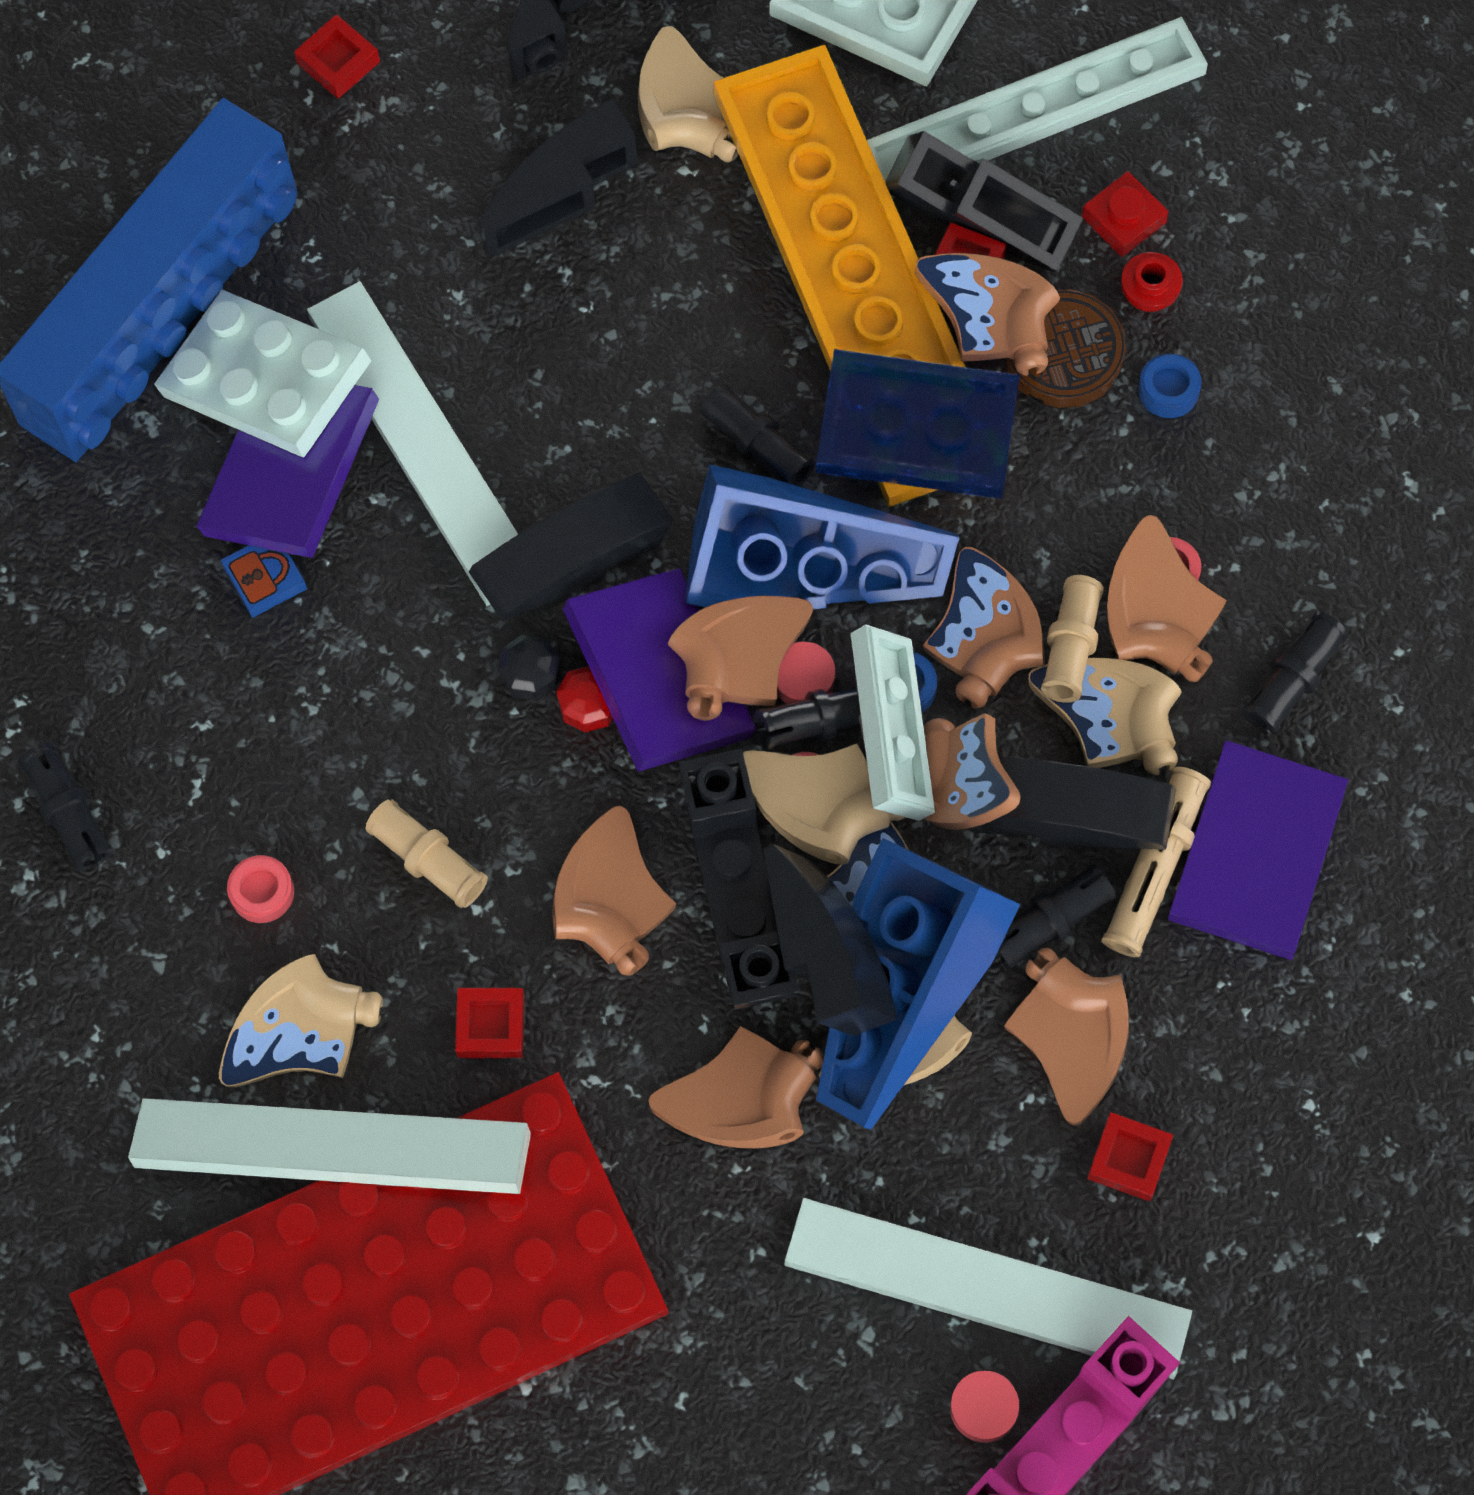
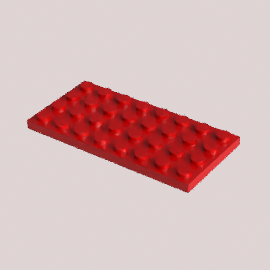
M559 1072L457 1118L527 1123L531 1136L520 1194L319 1180L69 1293L149 1495L283 1494L669 1314L665 1301Z

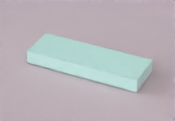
M864 625L851 633L872 806L877 810L920 821L934 814L935 810L912 640L882 629Z

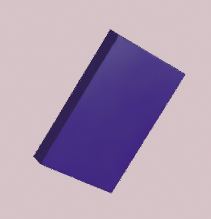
M354 385L304 458L238 430L196 525L204 537L313 558L379 402V398L373 388Z
M680 568L569 598L563 608L565 616L638 772L749 739L755 731V725L745 704L724 702L722 703V712L719 716L707 721L696 719L688 712L687 702L689 698L686 696V664L668 646V641L685 620L700 610L698 606L687 604L685 601L687 583Z
M1226 740L1168 920L1292 960L1349 779Z

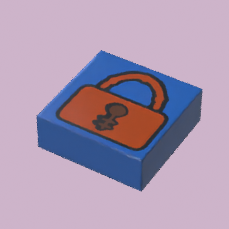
M248 545L221 560L225 572L252 618L307 590L305 581L289 553Z

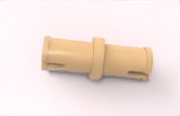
M1073 575L1065 580L1058 619L1049 627L1047 643L1051 651L1041 691L1046 697L1057 702L1071 703L1080 699L1088 656L1092 655L1097 649L1098 633L1094 628L1104 587L1095 578Z
M388 799L381 803L370 815L365 827L366 832L372 836L374 835L405 861V870L416 878L422 876L427 878L454 900L455 904L460 908L468 907L482 893L487 884V875L479 872L448 847V837L439 830H427L400 808L393 799L391 801Z

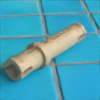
M1174 767L1171 772L1169 784L1176 788L1171 821L1175 812H1179L1171 829L1167 849L1159 852L1160 849L1140 850L1131 874L1126 881L1124 891L1109 928L1103 935L1102 943L1120 954L1140 957L1143 943L1160 903L1164 898L1181 852L1189 850L1195 838L1191 828L1205 793L1210 788L1211 781L1201 773L1189 768ZM1151 871H1154L1138 912H1134Z

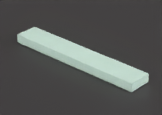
M1179 17L868 139L867 142L884 181H886L907 137L921 131H926L974 161L982 158L988 161L1206 74L1208 63L1183 18Z
M359 281L308 308L309 318L315 328L363 347L371 362L355 385L373 388L379 398L371 419L484 603L488 606L490 605L489 601L469 574V570L473 564L517 536L518 533L364 286Z
M143 1098L128 1158L134 1168L520 1194L531 1132L527 1123Z
M803 1198L785 1258V1266L1091 1356L1129 1316L1180 1362L1192 1315V1310L806 1198ZM1178 1367L1169 1376L1170 1379L1174 1380Z

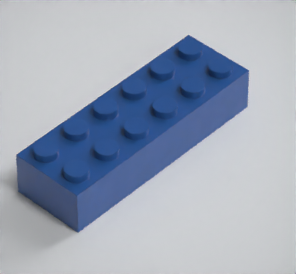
M222 98L0 362V387L21 427L76 463L88 448L93 449L104 440L109 432L111 420L126 402L131 403L142 394L148 383L149 374L163 357H170L179 349L189 325L201 311H207L220 291L223 290V284L238 266L244 267L253 259L259 248L260 239L272 224L283 221L293 209L298 192L280 132L227 99Z

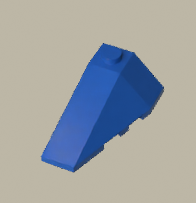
M709 464L694 522L685 601L687 604L709 607L723 601L743 597L782 596L804 599L812 604L813 609L826 608V604L866 600L867 603L871 604L939 597L944 594L959 536L956 533L776 479Z
M882 838L854 896L852 907L875 946L888 979L898 1019L855 1036L829 1028L816 1100L860 1126L871 1130L991 966L1020 904Z

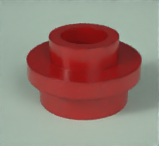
M1157 252L1141 253L1133 257L1125 265L1121 277V288L1124 296L1134 307L1145 312H1156L1176 301L1182 288V273L1175 261L1164 254ZM1153 274L1162 278L1163 281L1158 284H1149L1143 280L1142 276Z

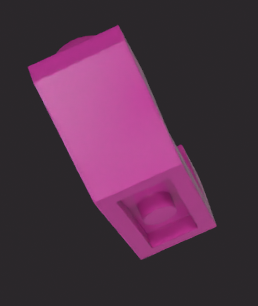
M1128 1316L1083 1365L1079 1376L1002 1461L994 1469L990 1468L966 1495H1067L1128 1427L1179 1366L1180 1362Z

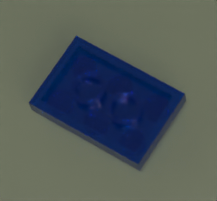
M834 349L816 462V473L1002 499L1019 375Z

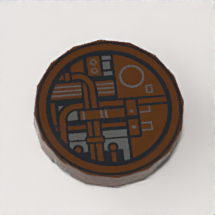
M1072 289L1057 290L1060 301L1048 312L1044 320L1048 348L1045 351L1049 361L1047 367L1038 374L1035 368H1031L1028 370V376H1025L1016 370L1015 360L1007 357L1004 358L1005 369L1016 388L1028 397L1030 393L1035 398L1042 399L1043 404L1056 408L1080 407L1103 397L1112 387L1113 381L1118 377L1126 353L1124 329L1113 310L1093 295Z

